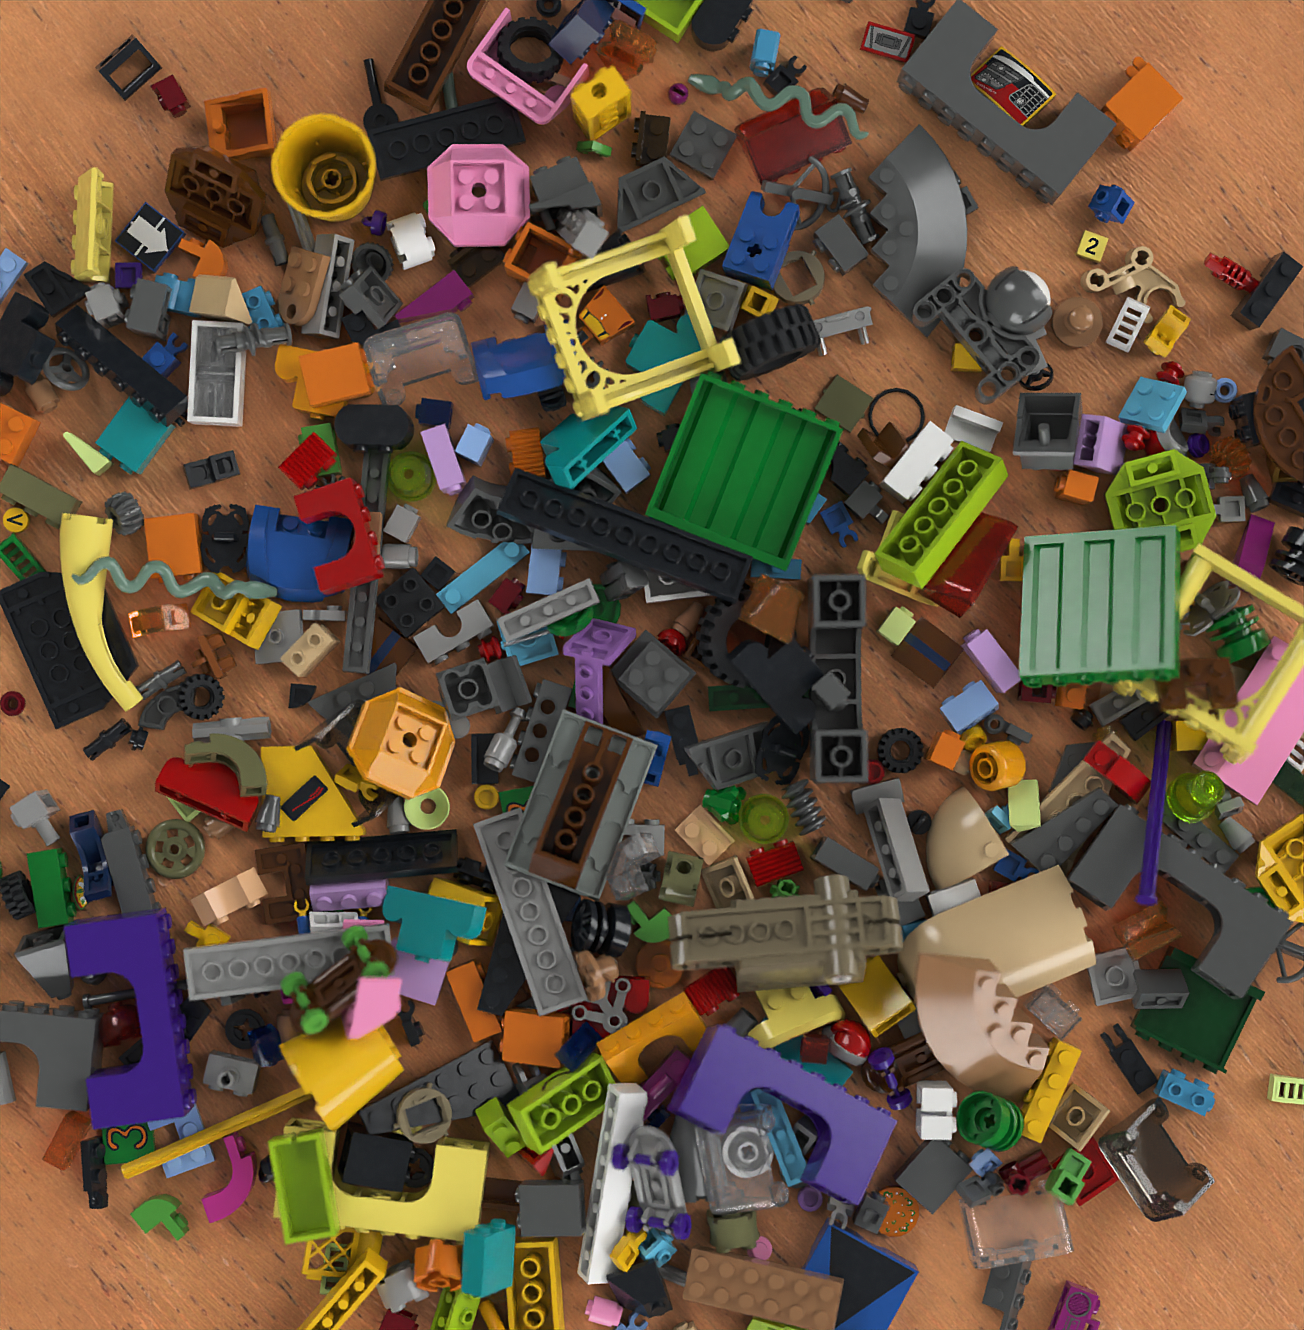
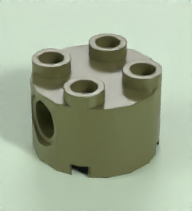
M669 851L658 899L693 907L703 858Z
M729 1201L715 1205V1211L713 1212L711 1208L707 1210L706 1217L710 1227V1243L716 1247L718 1253H727L733 1248L740 1247L749 1250L757 1246L756 1241L759 1239L760 1233L757 1229V1210L753 1203L745 1206V1201Z

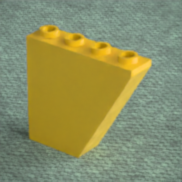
M315 745L261 747V761L267 778L266 795L281 798L280 827L276 829V833L262 831V838H269V842H285V837H295V842L310 841V837L320 836V841H335V836H345V841L360 840V836L366 835L365 826L339 784L334 782L333 774ZM314 775L317 776L328 788V791L296 821H292L281 809V806ZM262 795V803L266 795Z

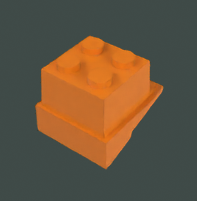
M267 87L204 101L210 148L233 160L273 156L277 144L271 93Z

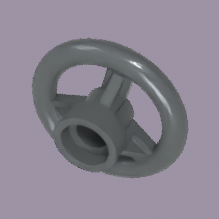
M53 348L42 367L48 380L64 390H80L89 381L90 372L87 363L80 360L75 352L68 348ZM63 355L62 362L59 365H49L50 359L53 356ZM71 358L80 366L82 377L74 371L71 365Z

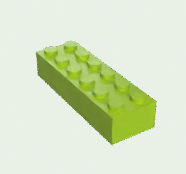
M961 441L874 553L882 571L923 589L1009 476L1003 459Z

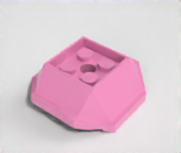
M452 144L427 167L429 221L454 247L506 246L518 232L519 228L524 226L530 219L529 167L503 144ZM476 187H481L486 191V194L481 198H477L472 194V190Z

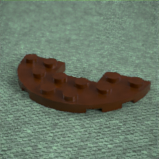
M1291 345L1275 357L1263 373L1255 393L1253 416L1258 439L1270 460L1285 474L1304 483V412L1298 404V401L1304 398V363L1293 345Z

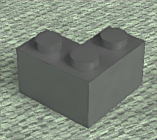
M137 278V283L132 285L130 298L133 299L131 308H128L125 313L124 322L127 323L126 328L136 335L166 342L171 322L167 309L172 288L166 284Z

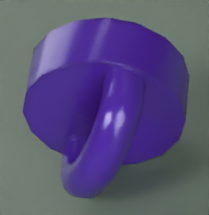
M375 210L372 217L369 216L362 219L363 225L371 227V235L382 236L384 234L387 222L386 212Z

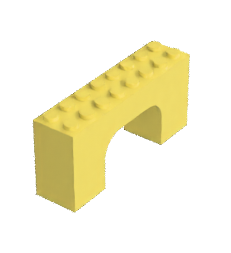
M292 1117L284 1126V1134L296 1132V1137L301 1131L324 1129L340 1230L345 1229L346 1226L354 1227L355 1231L362 1233L378 1230L380 1234L386 1236L402 1233L410 1239H420L421 1236L431 1237L430 1240L440 1239L444 1242L446 1239L456 1240L457 1244L464 1245V1231L473 1229L475 1225L480 1224L490 1142L442 1136L436 1145L432 1183L419 1192H397L355 1186L342 1182L337 1166L341 1127L332 1132L324 1121ZM276 1192L273 1217L279 1218L281 1222Z

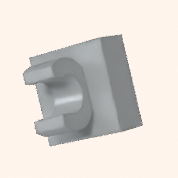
M1228 789L1218 792L1217 799L1219 804L1216 805L1214 811L1218 821L1242 812L1244 803L1241 796L1232 799Z

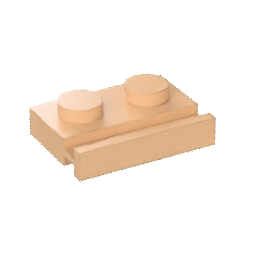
M701 805L674 829L709 866L735 841Z

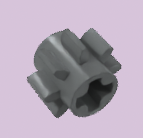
M640 861L637 864H633L634 871H629V881H633V888L643 892L650 891L653 888L656 889V882L661 881V872L657 871V864H652L649 861Z

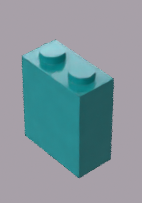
M128 397L95 443L101 447L99 452L110 460L113 457L121 462L119 467L130 475L133 472L141 475L176 426L171 424L166 427L161 422L156 423L149 416L148 411L142 406L139 408L134 405L130 397Z
M492 1219L490 1223L475 1225V1228L464 1231L461 1292L482 1298L512 1286L516 1226L507 1224L504 1219Z

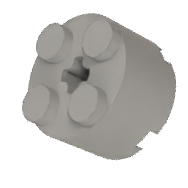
M409 1259L386 1269L385 1276L376 1285L385 1309H391L392 1313L406 1307L405 1303L415 1299V1302H418L429 1296L428 1291L416 1287L417 1282H414L415 1263L411 1264Z

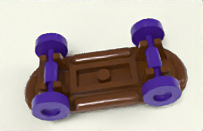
M919 1032L888 1047L874 1050L862 1064L861 1077L866 1086L871 1090L888 1094L886 1100L892 1110H901L909 1106L913 1100L910 1090L905 1087L936 1074L945 1068L934 1056L923 1033Z

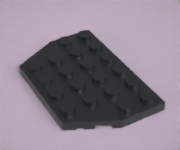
M39 572L0 589V605L55 729H60L103 710L113 699V696L98 677L78 639L66 600L62 573ZM105 589L102 611L104 634L114 662L127 681L139 667V664Z

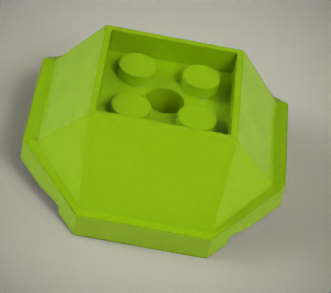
M1175 449L1123 463L1104 493L1113 530L1176 525L1181 536L1180 552L1195 549L1198 544L1202 545L1217 516L1204 467ZM1157 498H1161L1165 502V509L1160 513L1155 511L1153 503Z

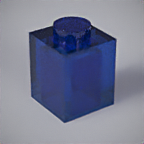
M422 398L421 404L416 405L415 419H419L418 423L421 426L436 427L445 424L448 429H451L454 404L450 401Z
M271 1023L247 1032L253 1058L261 1067H271L276 1065L278 1061L285 1059L279 1047L282 1044L280 1033Z

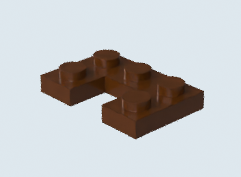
M1229 658L1179 659V677L1171 678L1168 681L1154 679L1161 711L1186 710L1189 704L1185 687L1206 686L1211 709L1236 708L1239 704Z
M306 842L255 850L258 875L283 871L287 896L262 900L266 925L297 920L299 913L294 908L296 899L298 909L306 908V898L309 902L306 915L309 916V912H313L309 894L310 885L305 883Z

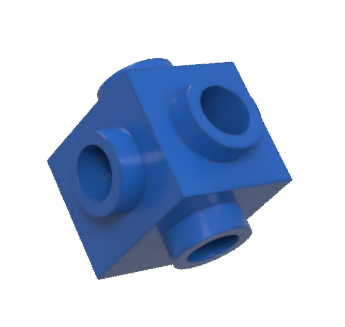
M1099 185L1088 207L1095 213V218L1104 223L1112 221L1123 224L1135 202L1119 186L1111 185V187Z

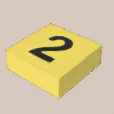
M1085 230L1075 255L1100 263L1109 238Z

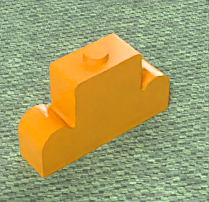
M280 344L275 361V371L285 382L294 383L297 381L292 403L293 408L299 412L309 413V418L321 421H324L325 417L335 419L338 412L347 405L348 401L314 409L309 404L298 356L317 351ZM369 362L365 363L367 373L371 372L375 385V387L371 388L373 394L377 386L380 366L377 363Z

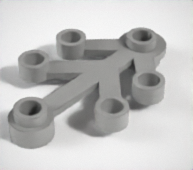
M573 946L570 947L571 953L574 952ZM620 978L616 981L617 995L613 1007L607 999L611 981L606 982L604 998L592 1002L599 1004L604 1013L588 1011L586 1007L577 1005L572 1010L573 1018L578 1021L585 1019L602 1023L604 1029L611 1034L625 1027L628 1019L623 1012L626 994L631 988L630 982L625 978ZM621 981H625L628 984L625 991H621L618 987ZM578 1008H582L585 1012L582 1018H578L575 1014ZM613 1016H617L619 1018V1024L617 1026H612L610 1024V1019Z

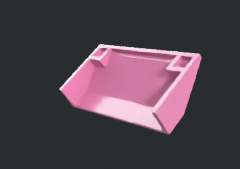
M1276 636L1271 639V644L1267 646L1237 693L1238 701L1252 696L1264 685L1289 644ZM1304 667L1255 743L1258 746L1248 759L1241 765L1239 763L1234 765L1226 761L1222 757L1223 753L1219 752L1224 743L1218 744L1208 739L1191 766L1253 804L1258 805L1304 732ZM1242 706L1241 710L1246 719L1248 715L1245 713L1250 710V707ZM1227 710L1224 714V721L1227 726L1234 728L1237 726L1238 717L1234 711Z

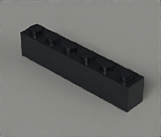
M78 305L73 307L55 323L56 337L62 345L70 346L80 360L88 361L98 375L101 377L106 376L116 390L119 392L124 391L130 397L133 404L139 408L142 406L156 423L161 422L164 426L168 427L188 409L187 395Z

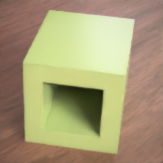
M903 606L900 609L893 607L876 632L893 645L898 646L916 621L912 619L914 614Z

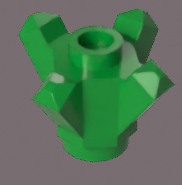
M735 785L720 790L707 789L703 797L702 807L712 812L720 822L726 821L728 824L733 825L739 821L738 813L741 809V800L745 799L747 793L743 787L736 788Z

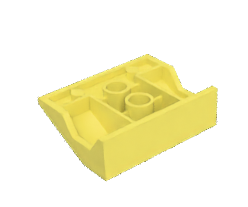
M93 167L78 177V185L74 187L77 210L73 211L76 235L72 236L75 260L71 261V273L79 282L110 283L114 184L102 181L104 174L98 168Z

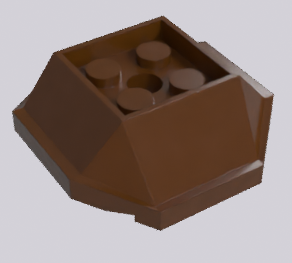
M208 146L176 148L172 152L164 191L171 207L176 213L175 218L180 227L208 241L211 240L222 248L230 246L234 242L250 238L257 233L266 193L260 187L255 170Z

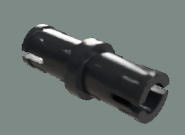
M121 718L120 721L107 731L103 730L100 732L97 739L83 748L85 755L88 758L90 757L91 761H94L107 749L114 748L116 742L133 731L131 725L128 722L125 723L126 720Z

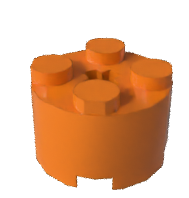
M437 1239L430 1240L429 1245L416 1248L414 1282H417L416 1287L430 1292H438V1287H450V1291L461 1289L463 1246L446 1245L443 1240Z

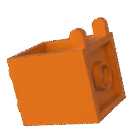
M1139 56L1135 57L1132 61L1133 66H1129L1125 71L1131 80L1100 110L1117 124L1111 131L1116 137L1117 144L1123 149H1128L1130 152L1184 99L1149 62L1146 63Z
M527 222L525 227L521 226L515 236V240H517L513 250L511 248L508 249L503 262L505 263L504 267L508 276L521 283H528L530 281L529 276L542 266L555 262L556 268L582 260L583 255L582 252L572 247L568 242ZM528 245L537 248L525 270L519 267L518 264ZM557 294L555 301L560 303L564 294Z

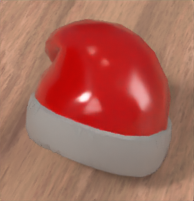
M1174 418L1165 433L1147 430L1150 439L1143 441L1145 444L1144 451L1147 456L1175 449L1187 457L1188 444Z
M849 1019L840 1020L832 1026L828 1025L823 1028L822 1035L827 1039L825 1046L829 1053L855 1066H860L867 1060L871 1050V1039L868 1030L860 1022Z

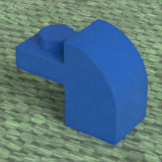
M647 730L645 741L658 746L646 775L645 784L659 786L672 736L665 735L659 731Z

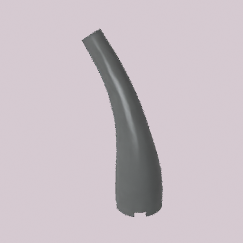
M742 1007L728 1021L727 1025L737 1030L735 1034L744 1038L758 1024V1021L749 1011ZM675 1115L669 1139L678 1154V1171L685 1203H695L699 1199H705L706 1202L714 1201L712 1133Z

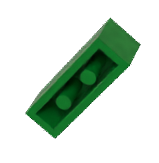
M61 847L27 853L38 929L73 922L74 917H76V906L74 902H71L70 898L72 881L70 877H67L66 867H68L66 852H63Z

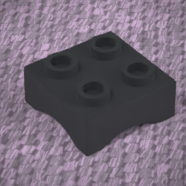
M413 567L379 594L376 601L405 638H409L445 608V605Z

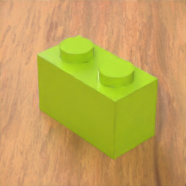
M494 1097L475 1110L483 1130L507 1158L526 1146L512 1115L497 1097Z

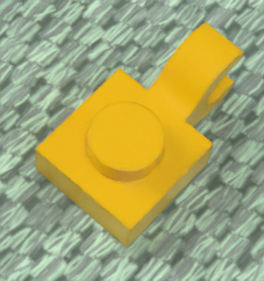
M1007 538L1008 556H1000L999 581H1023L1024 556H1019L1020 539Z
M347 763L336 773L334 782L343 786V788L354 792L360 789L363 796L370 801H374L378 797V794L373 792L371 788L377 790L379 786L364 780L356 767Z
M191 920L184 929L188 934L199 938L196 943L197 947L227 943L231 938L229 934L211 923L205 929Z
M643 1228L637 1234L626 1230L627 1237L623 1235L618 1244L614 1246L609 1257L619 1270L627 1273L640 1254L638 1247L648 1235Z

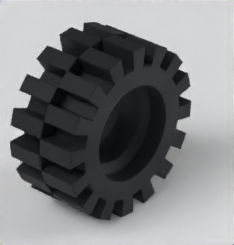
M193 674V676L186 677L185 681L179 684L180 688L176 692L178 694L176 701L179 703L180 710L185 715L199 720L212 718V715L218 714L219 708L223 707L222 700H225V695H223L222 691L224 690L213 677L204 674ZM204 687L208 690L210 698L206 705L199 707L191 701V694L194 689Z
M905 728L891 729L884 733L878 742V759L889 771L907 773L914 770L921 763L924 747L920 737L915 732ZM896 741H904L909 745L910 753L904 760H896L891 755V747Z
M16 871L0 878L2 900L5 901V906L9 909L10 915H13V918L16 920L36 913L32 886H30L28 878L26 879V875L22 874V871Z

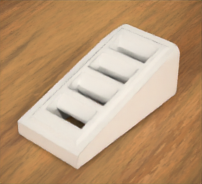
M1127 297L1105 343L1128 353L1150 310V306ZM1128 307L1141 312V316L1138 317L1127 312ZM1125 316L1136 321V326L1123 321V317ZM1119 325L1132 330V334L1130 335L1119 330ZM1115 334H1117L1128 339L1129 341L1127 344H1125L1119 340L1114 339L1113 337Z

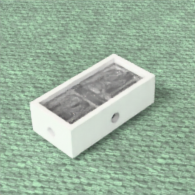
M192 320L187 421L191 424L243 427L247 350L243 352L222 353L221 356L216 357L213 349L212 334L221 336L233 334V332H243L244 323Z

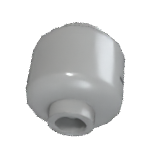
M1193 371L1192 374L1186 376L1184 387L1187 393L1184 400L1190 402V407L1204 408L1205 404L1214 402L1217 380L1212 377L1213 373Z

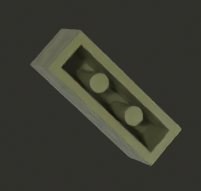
M10 464L0 482V493L3 494L1 499L13 505L16 502L24 505L23 511L35 517L38 514L46 517L45 522L57 529L61 526L62 513L70 514L71 519V514L76 515L82 504V501Z

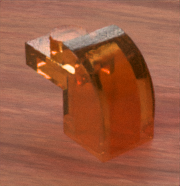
M187 603L156 606L128 613L133 638L191 628Z

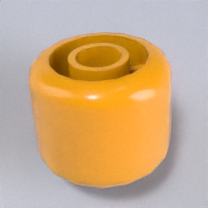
M1001 740L978 746L972 752L969 761V771L977 786L983 790L996 791L1017 785L1024 777L1026 761L1023 752L1016 744L1011 741Z

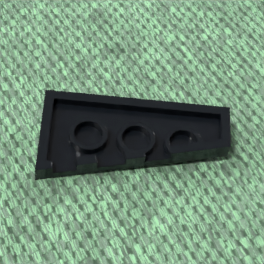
M188 997L180 1004L181 1014L184 1013L186 1017V1029H183L185 1039L188 1038L189 1043L212 1012V1008L204 999L190 1000ZM142 1038L119 1057L124 1065L140 1062L143 1055Z

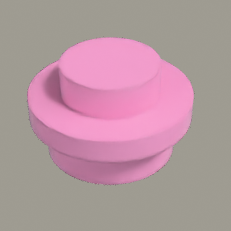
M760 1236L756 1241L757 1246L747 1250L749 1257L767 1260L772 1253V1245L766 1237Z

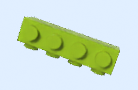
M443 1287L430 1330H471L481 1298L463 1293L461 1289L450 1291V1287Z

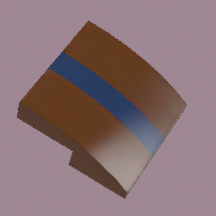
M921 616L891 656L934 689L963 652L964 648Z
M380 617L374 622L369 674L396 663L397 677L416 652L418 646L408 638H405L404 635Z

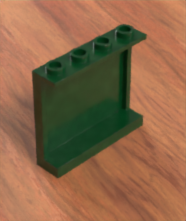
M1169 945L1158 969H1181L1189 995L1182 1008L1138 1009L1130 1026L1136 1030L1135 1035L1147 1041L1152 1037L1159 1041L1157 1046L1169 1052H1172L1174 1048L1182 1052L1180 1057L1192 1063L1197 1059L1204 1063V1069L1214 1074H1217L1218 1070L1226 1074L1227 1070L1224 1066L1256 1000L1261 1001L1265 992L1251 985L1241 999H1232L1190 970L1197 958Z

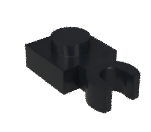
M915 0L918 8L910 7L904 32L914 34L921 39H926L935 14L928 12V10L933 7L935 0H930L928 3H924L922 0Z
M796 55L790 58L786 68L780 64L763 82V85L774 96L788 86L797 85L799 81L795 77H800L805 72L806 65H803L801 69H796L793 66V63L798 58Z

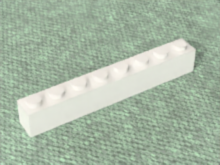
M636 1083L608 1085L586 1217V1231L583 1234L577 1270L578 1275L587 1284L608 1283L606 1275L619 1270L609 1255L623 1236L628 1202L631 1200L633 1175L630 1165L625 1170L614 1169L612 1165V1152L618 1143L628 1145L632 1133L636 1129L643 1127L647 1092Z

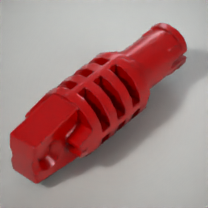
M1210 252L1204 260V265L1212 270L1211 274L1214 277L1227 283L1237 291L1245 290L1250 293L1260 282L1252 277V273L1248 269L1238 265V263L1233 262L1226 256L1220 258Z

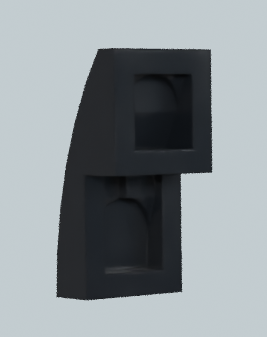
M233 450L183 464L190 490L240 475Z

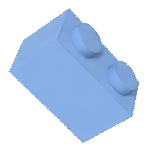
M475 423L474 426L468 424L455 449L456 454L481 467L494 442L489 429L478 423Z
M629 437L602 461L625 494H628L650 477L648 471L651 469L643 457L638 459L633 452L636 447Z
M531 546L527 594L550 596L563 590L564 577L559 576L560 567H565L567 552L557 549H532Z
M982 680L977 683L975 681L968 683L963 687L961 694L956 697L952 695L941 703V715L951 729L959 735H962L964 731L974 727L999 709V703Z

